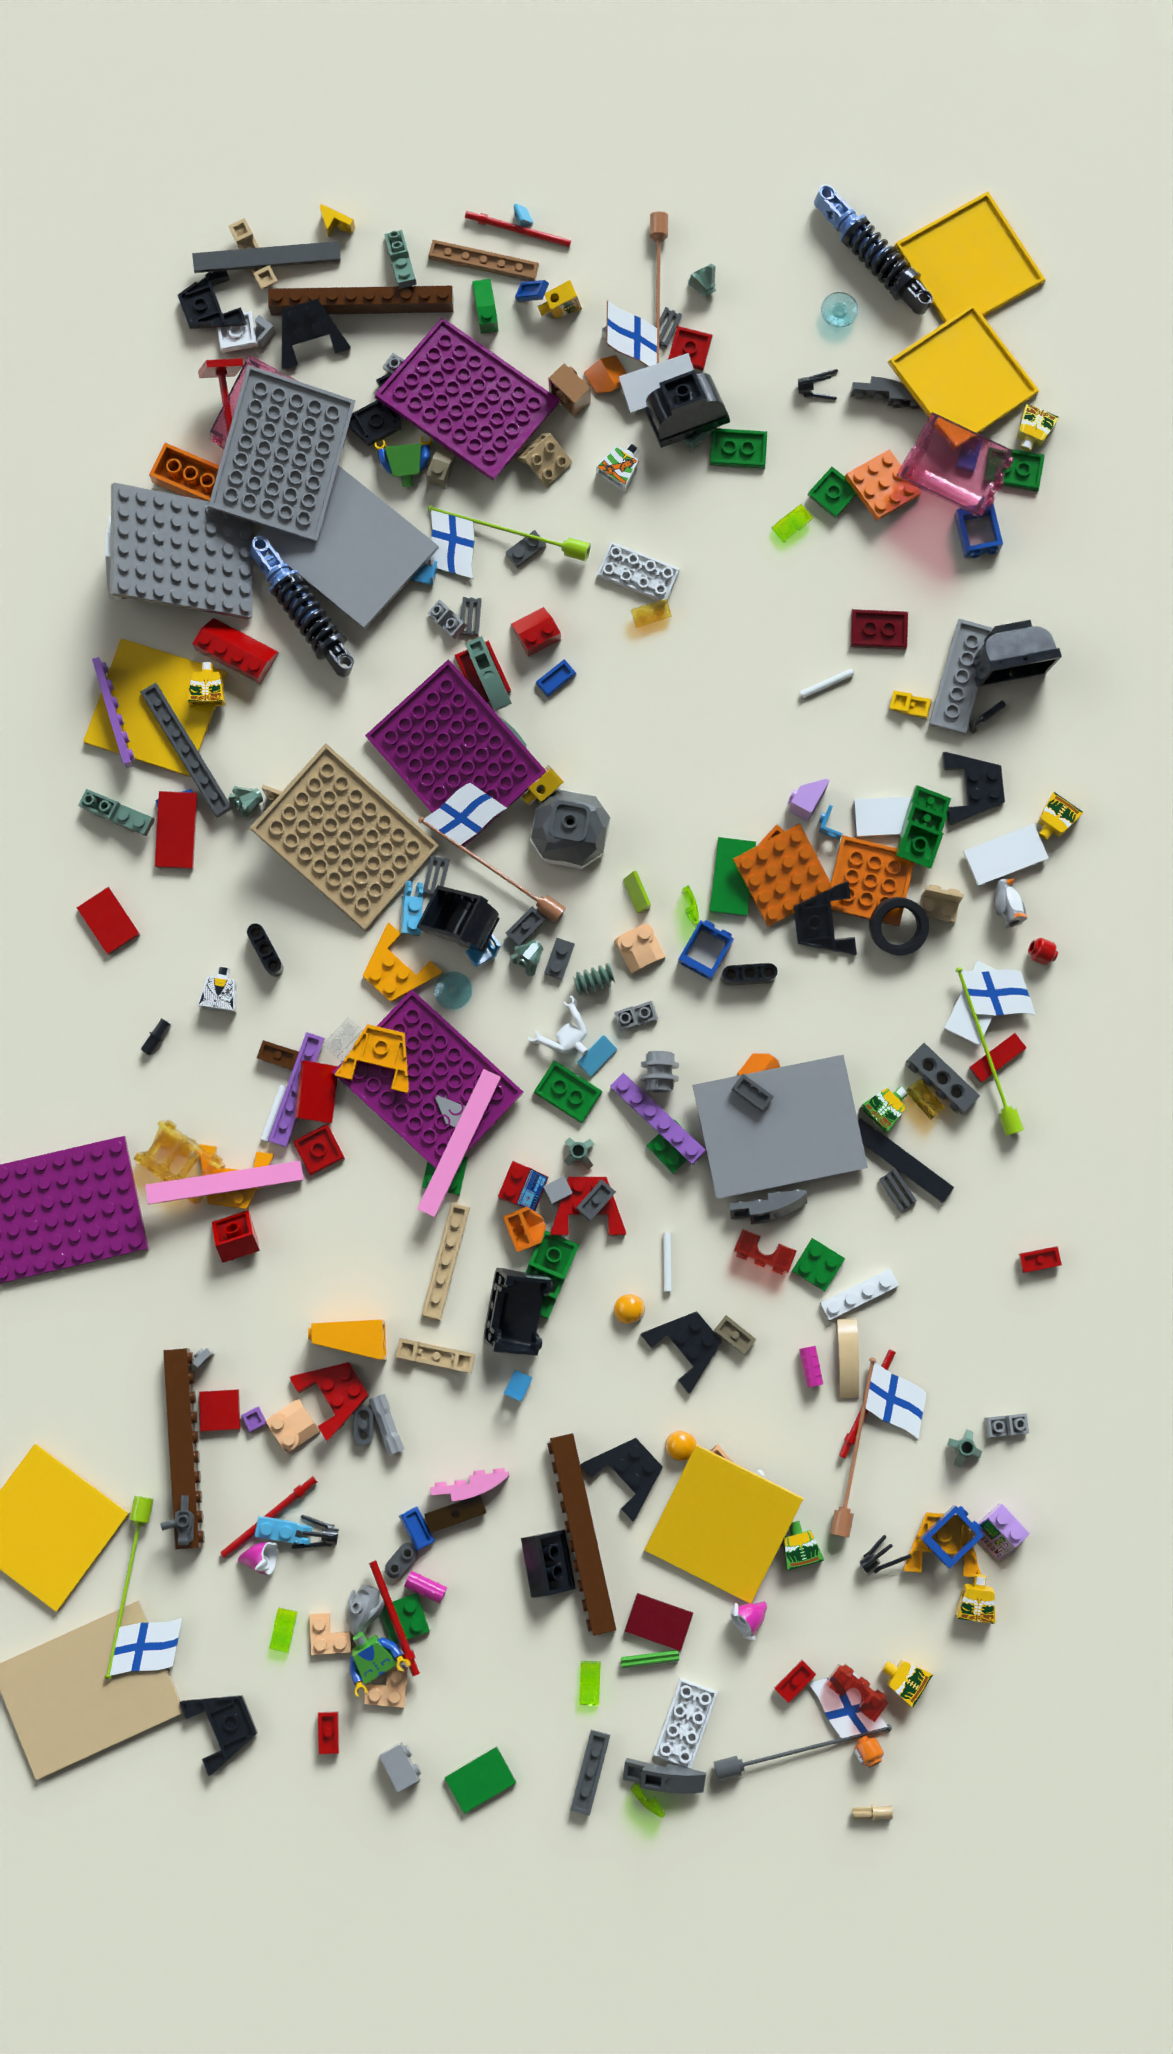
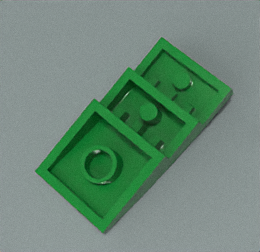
M918 785L914 787L903 822L896 856L926 868H932L944 834L942 830L947 819L946 813L951 798Z
M546 1230L542 1243L536 1246L525 1273L549 1277L552 1280V1292L547 1297L543 1296L540 1317L548 1320L579 1244L560 1236H550V1232Z

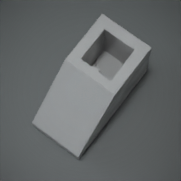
M437 1095L436 1101L442 1115H447L450 1118V1126L456 1127L462 1113L460 1115H452L449 1109L452 1113H459L462 1109L461 1104L446 1099L447 1095L445 1098ZM443 1116L446 1124H448V1119Z

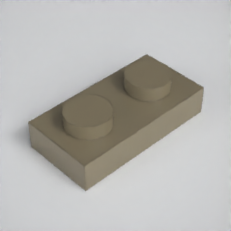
M727 1315L724 1316L714 1329L717 1334L744 1355L757 1340Z

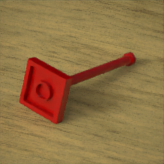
M243 358L206 360L198 370L199 378L218 377L227 436L232 422L226 377H235L244 366Z

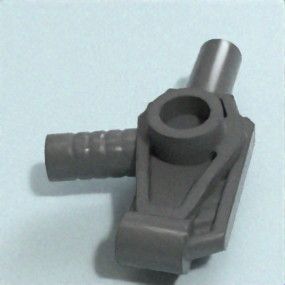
M181 1495L180 1511L175 1513V1519L161 1523L162 1531L177 1527L178 1545H189V1542L194 1540V1514L188 1511L189 1495Z

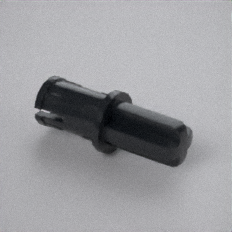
M161 1018L154 1030L149 1032L150 1036L141 1047V1050L147 1055H151L157 1044L163 1041L162 1037L171 1024Z

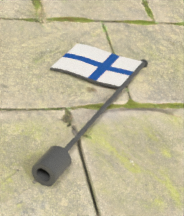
M853 1671L812 1681L808 1685L817 1695L829 1722L841 1738L743 1762L737 1756L713 1761L717 1780L720 1782L742 1776L741 1772L745 1771V1766L887 1730L890 1732L892 1726L890 1724L886 1725L878 1714L864 1684Z

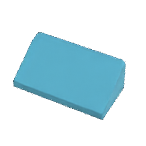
M602 1035L588 1050L587 1054L577 1061V1064L591 1077L614 1054L617 1048L606 1036Z

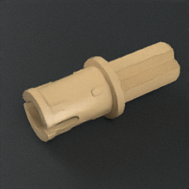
M871 1805V1807H853L852 1817L853 1819H872V1821H875V1819L892 1820L893 1810L892 1806L874 1807V1805Z

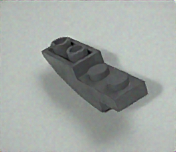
M871 376L870 383H852L850 397H855L856 399H887V406H892L893 408H921L901 382Z
M800 1189L787 1192L774 1191L773 1193H768V1200L757 1199L749 1202L736 1201L729 1203L731 1219L750 1218L752 1225L782 1218L807 1204V1191Z
M630 1758L625 1760L623 1780L639 1783L642 1789L681 1794L704 1792L706 1772L668 1763L666 1767Z

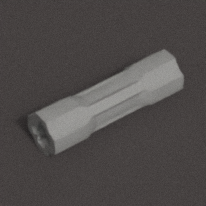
M385 1394L369 1399L388 1456L403 1451L404 1447L397 1433Z

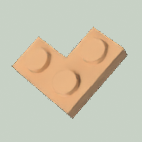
M330 1613L309 1614L311 1655L352 1652L351 1632L331 1633Z
M397 1665L387 1671L386 1685L367 1683L368 1694H365L364 1704L404 1708L408 1666H402L405 1671L398 1670Z

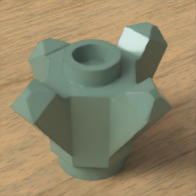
M709 264L691 274L688 280V284L696 289L699 294H702L703 297L716 291L714 287L716 286V266Z
M234 786L233 794H230L228 797L230 803H234L235 808L240 810L242 817H248L255 807L263 802L262 794L258 788L247 789Z
M531 940L524 945L515 946V953L510 956V962L513 964L518 963L521 967L526 968L525 973L528 976L535 975L543 947L536 940Z
M569 1137L565 1144L570 1150L564 1162L567 1166H570L573 1162H582L589 1170L593 1164L587 1157V1152L595 1145L591 1139L584 1143L574 1142Z
M966 1429L964 1437L960 1440L951 1438L948 1440L947 1445L953 1447L957 1454L954 1465L961 1467L965 1459L972 1455L978 1458L981 1457L982 1451L976 1448L972 1431Z

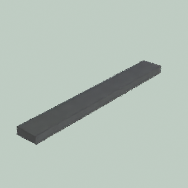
M339 241L192 253L194 273L264 268L269 265L270 267L341 261Z
M157 683L140 691L216 818L232 810V806Z

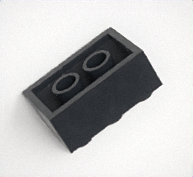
M565 1529L521 1538L531 1598L549 1596L576 1589Z

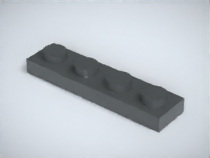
M591 1729L571 1811L590 1816L610 1734Z

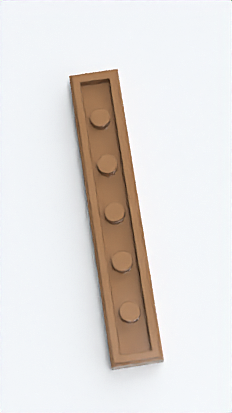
M432 240L428 258L431 260L527 281L536 280L539 268L538 262L438 240Z

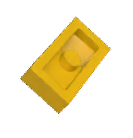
M323 204L320 205L328 237L331 236L336 226L343 232L353 233L355 229L354 219Z

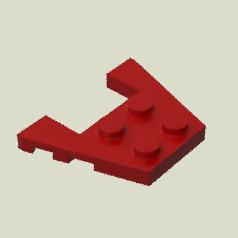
M607 1177L567 1178L566 1181L572 1194L560 1200L550 1236L569 1235L568 1215H582L575 1208L601 1179L609 1185ZM612 1196L596 1215H607L608 1235H626L614 1196Z
M349 1362L289 1377L299 1394L317 1384L335 1413V1416L318 1425L327 1443L331 1441L333 1435L345 1425L344 1423L369 1397Z

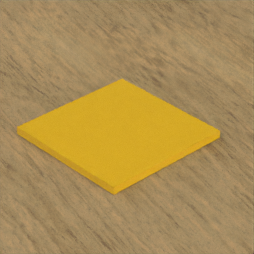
M988 191L899 240L894 245L898 253L901 254L902 259L908 262L907 267H913L921 274L919 282L932 294L933 300L931 304L943 323L972 304L985 317L1046 281Z
M974 304L887 362L953 450L968 442L1039 392V389Z
M121 638L107 678L108 680L111 679L114 690L111 692L113 697L116 696L119 703L117 712L122 714L125 725H122L123 732L127 731L129 736L128 748L132 749L135 760L191 777L140 691L157 683L196 749L200 752L216 706H190L187 701L192 673L202 672V664ZM213 667V672L220 673L224 685L228 674L227 671ZM101 691L83 742L120 755Z
M35 1443L0 1490V1570L57 1612L130 1513Z
M696 1444L644 1550L748 1603H752L803 1501V1497Z

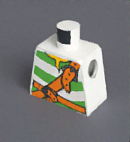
M629 444L626 450L618 446L615 447L596 466V473L626 492L638 468L639 460L635 458L639 451L638 448L633 444Z

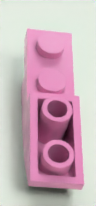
M505 1468L493 1469V1473L485 1474V1470L473 1471V1475H469L470 1483L467 1484L466 1480L454 1481V1485H447L446 1482H437L435 1487H430L431 1495L451 1494V1502L475 1497L504 1481L509 1476V1471L505 1472Z

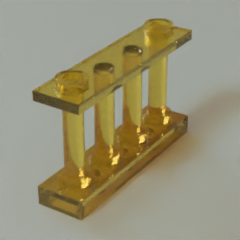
M162 1120L157 1123V1125L163 1128L148 1151L137 1152L133 1158L164 1182L185 1179L200 1156L209 1162L200 1176L211 1175L215 1167L223 1169L226 1166L222 1163L223 1159L207 1152L176 1129V1124L170 1120ZM170 1133L178 1139V1142L164 1162L158 1163L154 1160V1155ZM184 1145H186L194 1152L179 1174L175 1175L169 1171L170 1165ZM204 1196L189 1198L188 1200L197 1204L202 1201Z

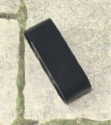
M251 924L247 929V935L264 968L271 976L281 975L284 969L283 964L266 931L260 924ZM254 930H261L259 937H252ZM269 946L270 951L267 954H262V947ZM277 962L279 964L278 969L271 971L269 969L270 964Z
M772 963L730 965L722 971L721 979L724 984L730 986L771 983L775 980L778 970ZM765 969H770L773 971L774 975L772 977H766L763 971ZM751 970L755 976L749 979L745 977L744 972ZM732 971L736 977L729 980L725 977V973Z

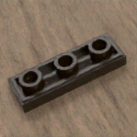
M480 1494L424 1515L430 1533L486 1514L487 1512ZM453 1510L459 1511L458 1517L452 1515Z

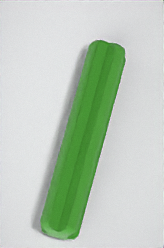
M678 1650L626 1656L621 1658L622 1668L677 1662L680 1659Z

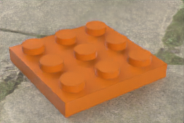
M890 449L845 475V479L876 521L916 499L921 494V491Z

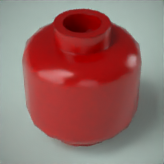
M1044 938L1033 940L1028 948L1031 960L1043 965L1054 962L1058 956L1056 944Z

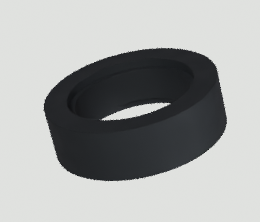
M893 897L884 900L874 909L869 921V931L872 940L880 949L892 955L903 956L915 952L924 944L929 933V920L926 912L918 903L903 897ZM895 908H906L911 911L917 923L914 936L908 942L901 945L889 943L884 938L881 929L883 918L889 911Z

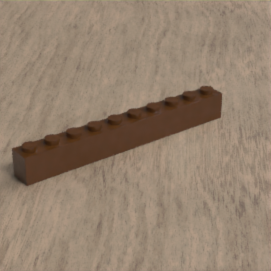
M452 285L410 286L401 289L398 286L268 289V307L271 315H282V309L314 299L319 300L328 315L454 312Z
M189 1348L163 1350L173 1519H175V1513L180 1511L181 1495H189L188 1511L194 1514V1540L189 1542V1545H178L177 1527H174L175 1550L199 1548L205 1542V1533L201 1531V1523L204 1521L203 1511H200L199 1503H202V1491L198 1489V1483H201V1472L197 1471V1463H200V1453L196 1451L199 1435L198 1431H195L194 1424L197 1423V1412L194 1411L193 1403H196V1392L192 1391V1384H195V1374L191 1372V1364H194L192 1362L194 1355L193 1352H190Z
M574 1434L550 1438L551 1442L547 1443L549 1454H554L555 1462L551 1463L554 1474L558 1473L559 1481L556 1482L558 1494L562 1493L564 1501H560L562 1513H566L568 1518L564 1523L566 1532H571L572 1540L569 1541L571 1553L575 1552L576 1560H573L575 1572L580 1573L581 1580H577L579 1591L584 1592L585 1599L582 1600L584 1612L588 1611L589 1619L586 1620L588 1632L592 1631L594 1636L616 1631Z

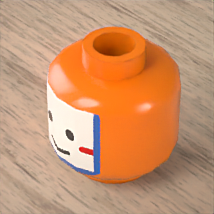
M867 1735L857 1740L858 1745L854 1748V1752L861 1765L870 1768L882 1762L881 1758L884 1755V1751L877 1738H869Z

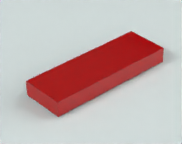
M1016 1033L989 1052L995 1071L1027 1048ZM986 1055L969 1067L980 1083L992 1075Z

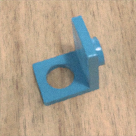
M434 561L433 566L424 564L411 578V581L434 585L438 569L437 561Z
M829 805L827 812H822L818 823L822 824L819 832L840 840L843 833L825 827L833 807Z
M492 934L483 952L468 949L465 953L474 966L477 967L497 957L501 945Z
M514 1370L503 1394L522 1402L532 1377Z

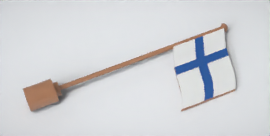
M660 211L650 214V238L657 242L656 327L607 301L606 344L618 353L640 361L647 367L659 363L661 242L668 238V214Z
M469 783L457 790L426 818H419L420 824L423 823L537 902V911L555 924L562 917L566 908L548 895L545 898L543 896L540 899L462 846L464 842L478 834L496 815L508 809L501 803Z
M875 1358L869 1359L871 1362L844 1505L839 1507V1510H834L830 1534L850 1537L854 1514L850 1513L851 1509L847 1508L865 1410L867 1409L883 1421L906 1430L917 1440L919 1437L927 1393L916 1384L890 1373L875 1363Z

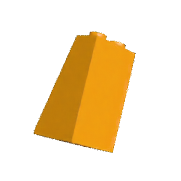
M382 1319L311 1323V1328H308V1339L312 1340L313 1344L378 1360H387L385 1321Z

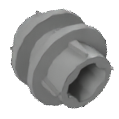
M649 1051L646 1054V1060L641 1062V1067L647 1068V1074L641 1075L640 1079L645 1081V1090L660 1093L674 1090V1082L679 1081L678 1076L672 1075V1069L679 1068V1063L675 1062V1054L668 1051Z

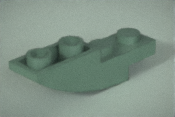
M391 231L384 234L399 289L417 285L403 231Z
M481 636L466 643L470 658L494 711L512 704L483 637Z
M88 789L85 790L78 804L79 807L109 822L144 836L148 835L155 821L151 816L121 805L115 800Z

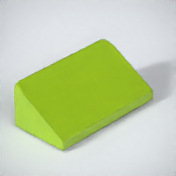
M635 870L626 876L623 882L636 912L641 913L650 909L651 903Z

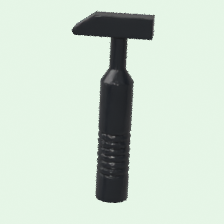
M1001 700L982 714L976 722L971 717L969 721L970 732L975 733L977 731L976 726L979 723L987 721L1006 707L1005 702Z

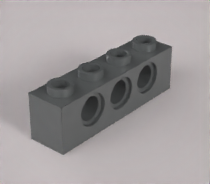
M925 1043L907 1059V1067L913 1073L918 1072L922 1076L921 1080L927 1086H932L939 1098L942 1100L946 1099L950 1103V1108L958 1114L960 1112L963 1114L980 1097L969 1084ZM924 1062L931 1063V1071H926L923 1068ZM937 1076H944L946 1084H939ZM955 1088L960 1091L959 1098L951 1095L952 1089Z

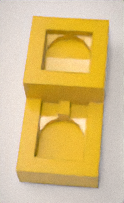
M893 691L889 709L928 719L932 700L913 696L912 693Z

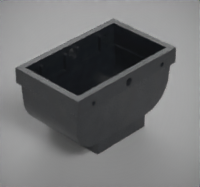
M692 370L659 383L660 388L651 392L646 398L645 413L660 448L730 423L729 415L711 375L707 373L696 374Z
M1031 620L995 626L984 639L983 646L974 657L976 672L974 679L976 685L979 687L1047 674L1062 657L1060 648H1056L1054 639L1049 631L1038 626L1032 627Z
M437 885L417 928L423 932L455 942L462 947L483 952L500 918L498 917L499 913L487 903L488 900L483 896Z

